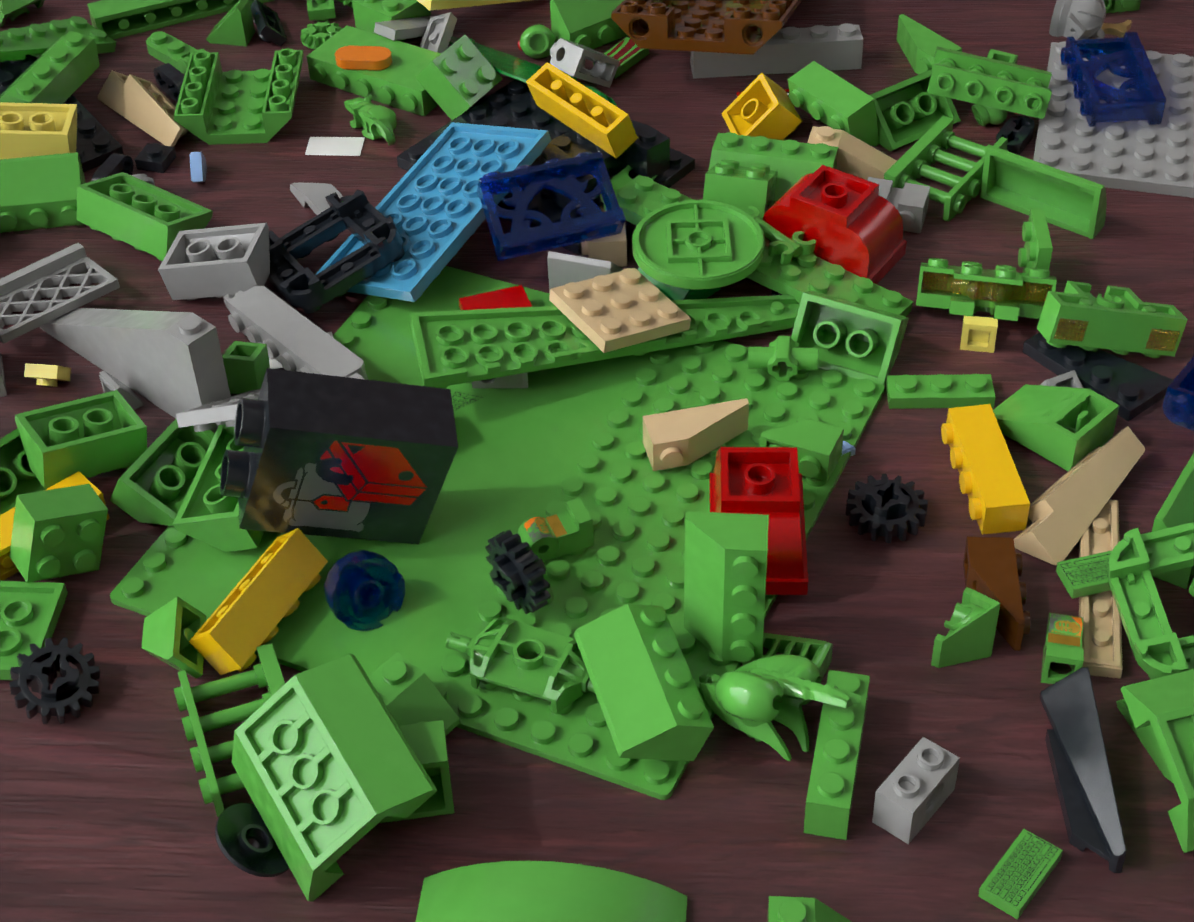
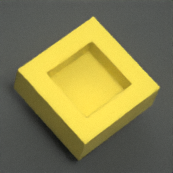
M964 315L960 350L994 353L998 319Z
M25 363L24 377L37 379L36 385L57 387L58 381H70L71 368L58 365Z

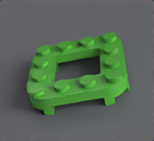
M1194 522L1145 534H1140L1138 528L1132 529L1124 533V539L1114 547L1109 557L1108 581L1135 660L1148 674L1150 679L1194 669V635L1178 638L1176 632L1172 633L1152 577L1153 575L1194 566Z

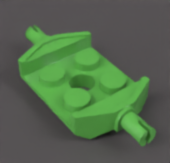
M505 617L494 618L480 634L475 633L473 638L450 632V636L447 637L446 648L466 653L470 657V676L473 688L477 689L481 680L551 701V712L556 714L581 697L584 692L590 691L595 693L575 638ZM528 652H536L539 654V656L535 657L534 659H524L520 657V655H525Z

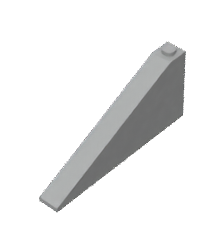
M77 308L40 326V329L100 369L106 371L175 419L176 413L231 397L216 327L193 312ZM219 425L210 430L215 433Z

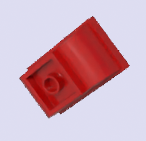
M825 165L819 167L814 173L801 177L766 211L762 219L791 240L795 232L803 231V241L816 240L813 253L817 257L832 264L840 265L845 270L860 277L868 278L875 284H878L906 254L907 241L903 240L902 217L891 202L878 195L879 184Z
M720 447L717 451L714 473H710L709 478L710 512L769 515L765 595H807L808 567L802 473H799L797 447Z

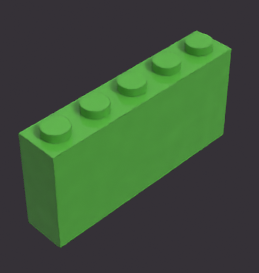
M346 25L306 56L311 80L362 97L371 94L373 96L371 100L421 116H426L438 105L415 76L441 53L398 40L393 41L381 35ZM350 45L386 47L391 51L392 64L388 68L378 71L342 69L336 65L335 52L341 47Z

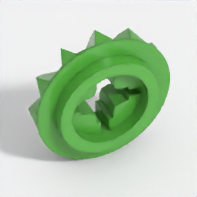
M318 21L316 24H308L307 28L301 30V42L308 48L316 49L343 28L339 27L338 23H330L329 21L322 23Z

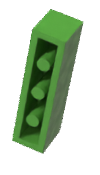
M829 670L827 685L831 687L837 686L839 689L862 696L861 703H852L853 706L848 708L823 703L806 798L803 833L847 840L870 682V676L835 670Z

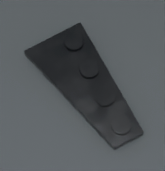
M1040 332L1024 341L1022 352L1056 375L1075 370L1083 388L1091 389L1118 404V415L1126 421H1130L1174 392L1175 380L1100 349L1098 351H1087L1079 346L1067 345L1065 348L1054 347L1046 342V339Z

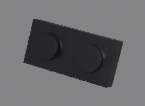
M255 0L251 4L253 22L258 29V35L265 42H273L282 47L287 40V36L277 12L260 1Z

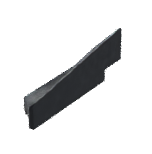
M1083 667L1040 692V701L1053 728L1047 729L1045 741L1069 843L1082 852L1089 848L1109 862L1110 871L1121 873L1126 857V846L1088 667Z

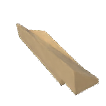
M113 70L110 72L98 94V100L165 146L174 147L178 140L188 131L175 122L174 112L176 107L152 82L131 74L127 76Z
M1129 426L1122 429L1104 446H1098L1088 453L1030 504L1028 517L1033 523L1014 538L1015 549L1052 565H1057V562L1065 560L1145 452V447Z

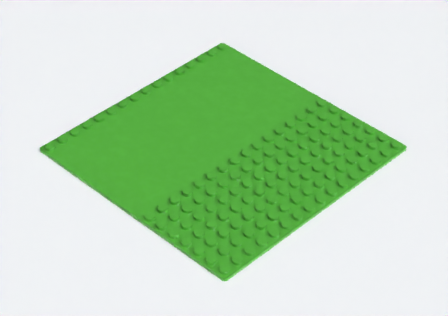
M445 266L415 302L368 295L337 330L333 338L364 360L368 380L423 386L410 325L411 313L460 310L459 298L519 285ZM523 287L532 307L555 306L549 300V293ZM723 340L647 352L643 356L629 355L527 372L528 388H473L472 382L450 385L446 389H451V396L456 389L486 396L454 411L458 449L419 544L305 535L328 560V563L319 572L321 575L319 582L310 590L302 593L298 598L300 601L298 608L292 614L280 620L276 625L279 628L277 634L263 645L272 643L278 663L301 672L347 654H353L367 676L394 653L399 651L425 672L459 716L461 723L456 727L648 796L667 800L672 796L690 761L619 758L596 693L584 692L581 697L556 714L551 712V701L481 680L477 689L473 688L470 676V657L466 653L446 648V640L450 636L449 633L454 632L473 638L475 633L480 634L494 618L505 617L575 638L574 633L577 628L627 603L663 606L712 720L715 712L708 705L702 694L699 677L707 673L722 676L726 672L738 669L742 662L721 660L684 628L685 511L710 512L709 478L710 473H714L717 451L720 447H759L762 432L806 419L844 428L843 441L856 447L884 394V385L874 383L869 379L845 376L836 370L818 368V370H798L797 375L792 376L789 381H777L774 376L768 374V369H748L749 347ZM690 387L700 388L699 392L693 393L690 408L748 399V430L689 465L658 471L652 470L643 444V416L684 409ZM851 452L841 455L828 482L802 475L806 540L851 457ZM580 497L593 519L595 545L555 559L551 558L543 561L547 570L543 577L550 584V588L546 590L551 595V598L547 600V605L533 613L525 614L522 608L518 610L514 601H508L502 590L494 585L489 574L493 570V566L486 559L490 555L485 549L489 545L488 540L507 530H511L512 534L515 535L518 533L521 524L527 519L536 516L546 517L566 510L567 501ZM168 526L110 593L111 601L114 605L149 616L178 596L204 613L207 621L274 540L285 533L265 531L258 548L224 552L177 531L174 526ZM765 595L764 619L777 595ZM536 652L520 655L524 659H534L539 656Z

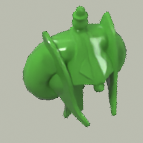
M779 654L752 661L734 671L726 672L722 676L707 673L699 677L700 689L705 700L723 721L746 733L750 738H754L756 742L763 741L769 744L787 761L792 759L783 739L775 730L771 722L772 720L778 721L792 730L800 743L802 751L808 752L809 736L801 705L814 700L848 708L853 706L852 703H861L862 696L839 689L837 686L822 685L819 668L808 658L798 655Z

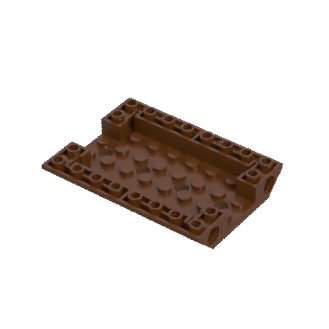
M624 0L611 13V19L641 49L753 55L784 26L802 0Z

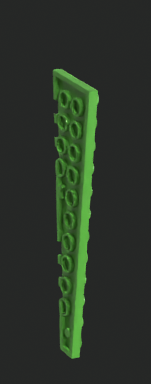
M790 295L671 300L691 318L689 330L603 353L556 306L413 312L410 316V325L423 386L446 389L450 385L629 355L643 356L647 352L790 329L794 328L800 303L796 301L797 298Z

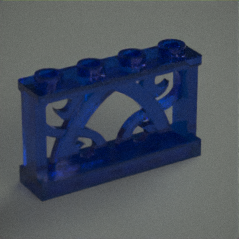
M1125 32L1122 38L1075 40L1074 36L1067 37L1066 47L1061 49V64L1066 66L1067 79L1074 86V97L1079 99L1081 115L1086 117L1089 127H1096V123L1139 120H1147L1149 125L1161 124L1167 99L1137 32ZM1106 69H1109L1112 73L1129 79L1121 84L1120 89L1104 84L1097 80L1096 77Z
M583 152L574 158L564 160L555 158L547 161L545 164L532 167L530 165H522L513 171L504 173L490 172L479 178L477 194L494 241L498 261L621 234L626 220L622 208L619 207L602 152ZM591 174L596 178L597 186L593 191L585 194L583 191L587 187L588 179L585 182H579L576 177ZM543 188L558 192L572 200L565 206L560 222L552 223L546 215L538 211L527 210L533 198ZM511 192L513 196L509 199L502 197V201L507 206L515 207V210H506L497 206L493 199L494 195ZM600 194L607 209L605 212H602L593 201ZM581 207L580 209L576 210V213L580 214L582 217L572 219L569 213L573 209ZM499 217L512 218L511 233H503ZM524 218L535 219L541 223V226L530 228L529 225L533 220H523Z

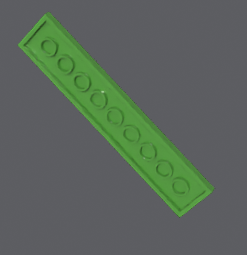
M638 175L605 199L603 210L634 225H638L646 215L662 206L693 199L680 194L675 189L667 188L654 182L649 177ZM765 238L764 256L760 265L753 273L746 277L782 295L795 297L799 303L801 302L803 292L815 291L906 317L911 312L914 302L896 291L888 290L873 283L868 278L853 274L840 265L827 262L817 257L814 253L799 255L796 258L792 257L790 264L781 265V255H774L772 257L768 255L771 241Z

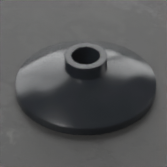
M235 804L221 813L216 822L215 836L219 848L232 864L249 874L259 877H275L289 869L254 804Z

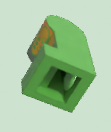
M580 497L567 501L566 510L546 517H531L519 527L518 534L522 543L528 542L533 553L538 558H541L542 561L551 558L555 559L595 545L593 519Z
M1056 613L1049 614L1046 640L1043 647L1041 683L1055 684L1082 668L1084 662V649H1082L1083 617ZM1050 663L1068 664L1072 670L1067 674H1059L1050 669Z

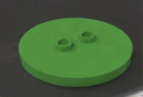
M686 200L662 206L646 215L638 223L632 238L633 256L642 271L661 283L684 289L720 288L746 278L760 265L765 248L764 232L752 216L735 206L710 200Z

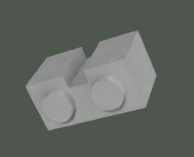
M868 177V181L879 184L878 195L891 202L899 211L903 220V231L921 233L928 211L930 186L905 183L904 188L901 189L893 187L892 180Z

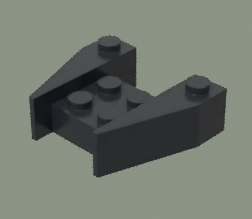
M631 120L638 139L616 159L576 131L571 130L555 137L542 151L541 155L535 159L531 167L556 204L578 218L601 206L600 182L622 171L628 165L633 168L631 171L637 175L649 178L670 169V138L649 125Z

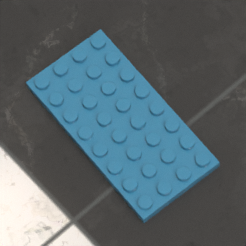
M452 122L375 207L384 217H392L403 240L404 256L400 260L391 262L381 268L371 278L364 279L349 288L347 292L415 302L552 141L548 130ZM351 234L315 275L361 248L364 244Z

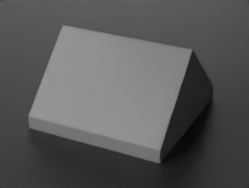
M548 251L549 294L551 288L563 286L570 282L591 279L598 275L619 272L623 269L611 261Z

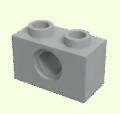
M922 737L876 790L872 823L909 844L954 791L960 757Z

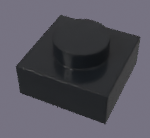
M147 143L135 158L136 168L138 170L165 173L176 158L175 148L158 143Z

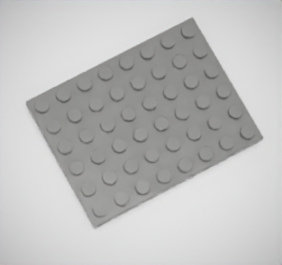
M1067 41L1051 42L1047 71L1052 72L1048 86L1052 90L1045 117L1039 119L1033 160L1104 185L1105 188L1194 198V57L1186 54H1161L1152 50L1146 52L1133 51L1124 47L1117 49L1104 48L1098 45L1102 49L1117 50L1119 52L1117 60L1114 61L1113 69L1109 70L1104 62L1087 54L1084 45H1076Z

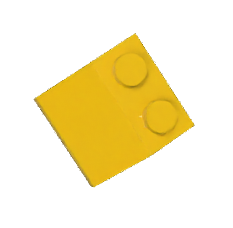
M761 73L721 113L732 133L751 137L764 136L768 139L784 140L802 122L786 91L764 73Z

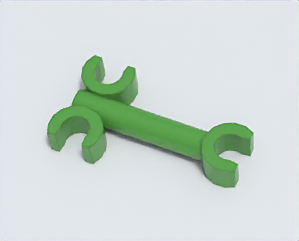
M748 206L747 213L759 223L764 232V237L771 241L768 255L770 257L781 255V265L790 264L792 257L810 255L814 252L816 240L803 241V231L795 232L791 240L759 218L760 211L756 207Z

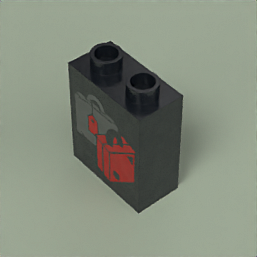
M267 368L258 400L240 398L238 402L234 426L235 445L244 446L243 451H225L221 466L220 492L221 496L238 497L239 529L288 533L299 528L305 535L419 544L458 449L451 389Z

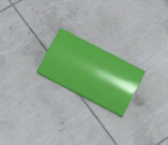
M989 144L985 147L980 198L1028 216L1030 208H1044L1047 223L1090 239H1094L1104 227L1107 207L1104 185Z

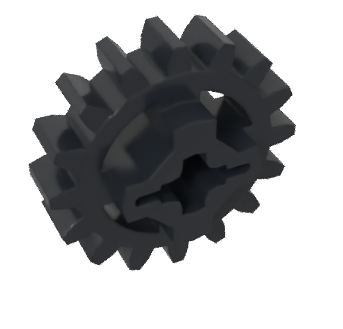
M882 474L881 480H876L870 475L867 476V484L857 481L855 482V490L849 489L845 515L849 516L850 526L858 525L859 535L869 532L871 533L872 541H876L879 536H882L887 543H891L892 537L897 536L903 542L906 541L907 532L916 536L919 526H925L928 501L923 500L924 491H914L915 483L913 481L906 484L901 483L902 476L899 475L894 480H889L887 474Z
M511 530L503 531L489 539V545L485 547L490 554L486 559L493 566V570L489 574L494 585L502 590L507 600L510 602L514 601L518 610L522 608L525 614L533 613L547 605V600L551 598V595L546 590L550 588V584L543 577L547 570L542 559L533 553L528 542L522 543L520 535L518 533L513 535Z
M63 637L59 645H53L51 638H46L44 648L40 649L36 644L32 643L30 644V656L18 654L17 660L20 667H11V679L14 681L10 682L9 685L11 695H16L14 697L16 707L19 709L27 706V718L31 719L37 713H40L43 724H47L51 716H57L59 723L64 724L65 714L71 712L74 717L79 718L81 717V705L90 708L93 706L91 694H99V682L96 680L100 679L99 666H93L95 664L93 653L83 656V644L78 643L73 648H69L67 638ZM69 662L75 665L78 669L71 668ZM28 687H31L32 692L39 693L41 695V699L33 695Z

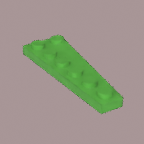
M72 16L69 19L52 20L48 23L30 24V26L9 28L8 30L0 31V62L25 60L28 54L40 57L51 45L69 31L94 37L97 53L115 52L116 41L108 37L106 32L96 29L87 23L86 19Z

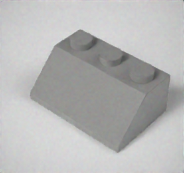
M267 222L179 231L158 268L172 300H195L207 297L222 298L226 294L235 295L238 291L245 292L254 286H264L270 274L269 227Z

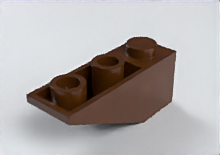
M967 536L963 558L965 588L968 587L1001 603L996 629L1013 650L1020 651L1023 635H1029L1030 612L1023 611L1022 606L1026 603V583L1019 582L1023 567L1022 554L1015 553L1014 538Z

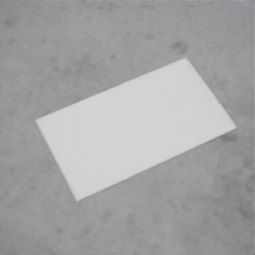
M310 137L305 155L360 156L365 137Z

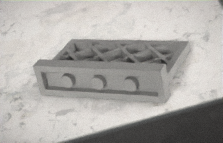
M79 243L73 244L1 278L0 341L5 344L120 288L118 279L88 258L84 247ZM92 283H101L96 286H91ZM70 284H81V286L69 287ZM63 297H72L70 299L62 300ZM41 298H52V300H41ZM22 311H23L22 314H13V315H11L12 312H22ZM34 311H43L41 313L33 314ZM5 325H14V326H12V327H9V328L3 330V328H4Z

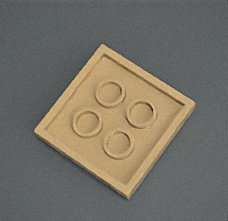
M627 268L607 275H598L591 279L570 282L550 289L549 300L603 353L687 331L690 328L691 318L636 268Z

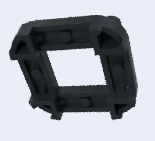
M357 189L354 195L341 198L338 197L336 192L326 196L325 198L330 208L280 238L272 230L269 231L270 274L267 280L293 307L303 309L307 314L314 313L321 308L322 304L345 294L349 288L364 279L371 278L378 270L391 262L400 260L404 256L403 240L392 217H384L369 203L365 193ZM346 229L364 244L361 248L317 275L308 267L304 269L297 261L299 258L308 256L312 250L323 243L334 240Z

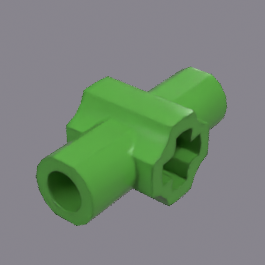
M778 336L775 341L770 342L769 347L749 346L748 369H768V374L774 376L777 381H789L792 376L797 375L798 370H818L819 348L799 347V343L792 340L790 336Z

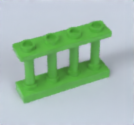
M942 47L936 48L931 67L933 70L927 89L928 93L1043 119L1045 117L1052 90L1048 88L1052 72Z
M942 116L884 173V179L892 180L893 187L901 189L904 188L905 183L928 186L915 181L922 176L953 187L949 192H945L930 186L929 193L930 200L944 204L943 220L949 222L957 213L963 211L966 203L971 198H975L981 189L986 146L955 136V132H952L954 119ZM1001 137L994 146L1008 151V139ZM952 147L978 156L981 159L978 162H974L945 152V150ZM939 162L965 171L967 174L964 177H960L930 165Z
M272 643L256 647L260 663L253 665V670L191 688L186 670L178 671L181 686L173 688L179 711L188 710L189 716L181 718L187 741H197L198 746L190 748L196 773L205 770L206 778L198 780L204 803H214L217 817L224 811L221 795L243 789L245 786L237 773L216 779L212 766L213 763L232 758L234 740L207 748L203 733L245 721L285 684ZM258 685L259 689L267 687L268 693L262 694V699L201 717L198 716L195 706L197 702Z

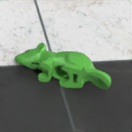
M371 94L365 98L358 97L344 102L345 108L354 118V120L350 121L352 128L363 127L364 130L361 131L364 137L372 140L385 138L389 146L395 144L396 139L393 131L397 126V117L394 110L385 106L374 105L371 102L373 97Z

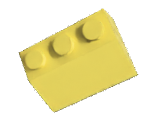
M0 102V160L76 152L77 104Z

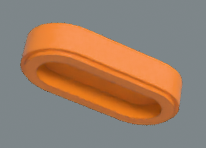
M350 45L341 47L335 52L336 65L342 69L378 71L384 70L392 64L391 51L386 47Z

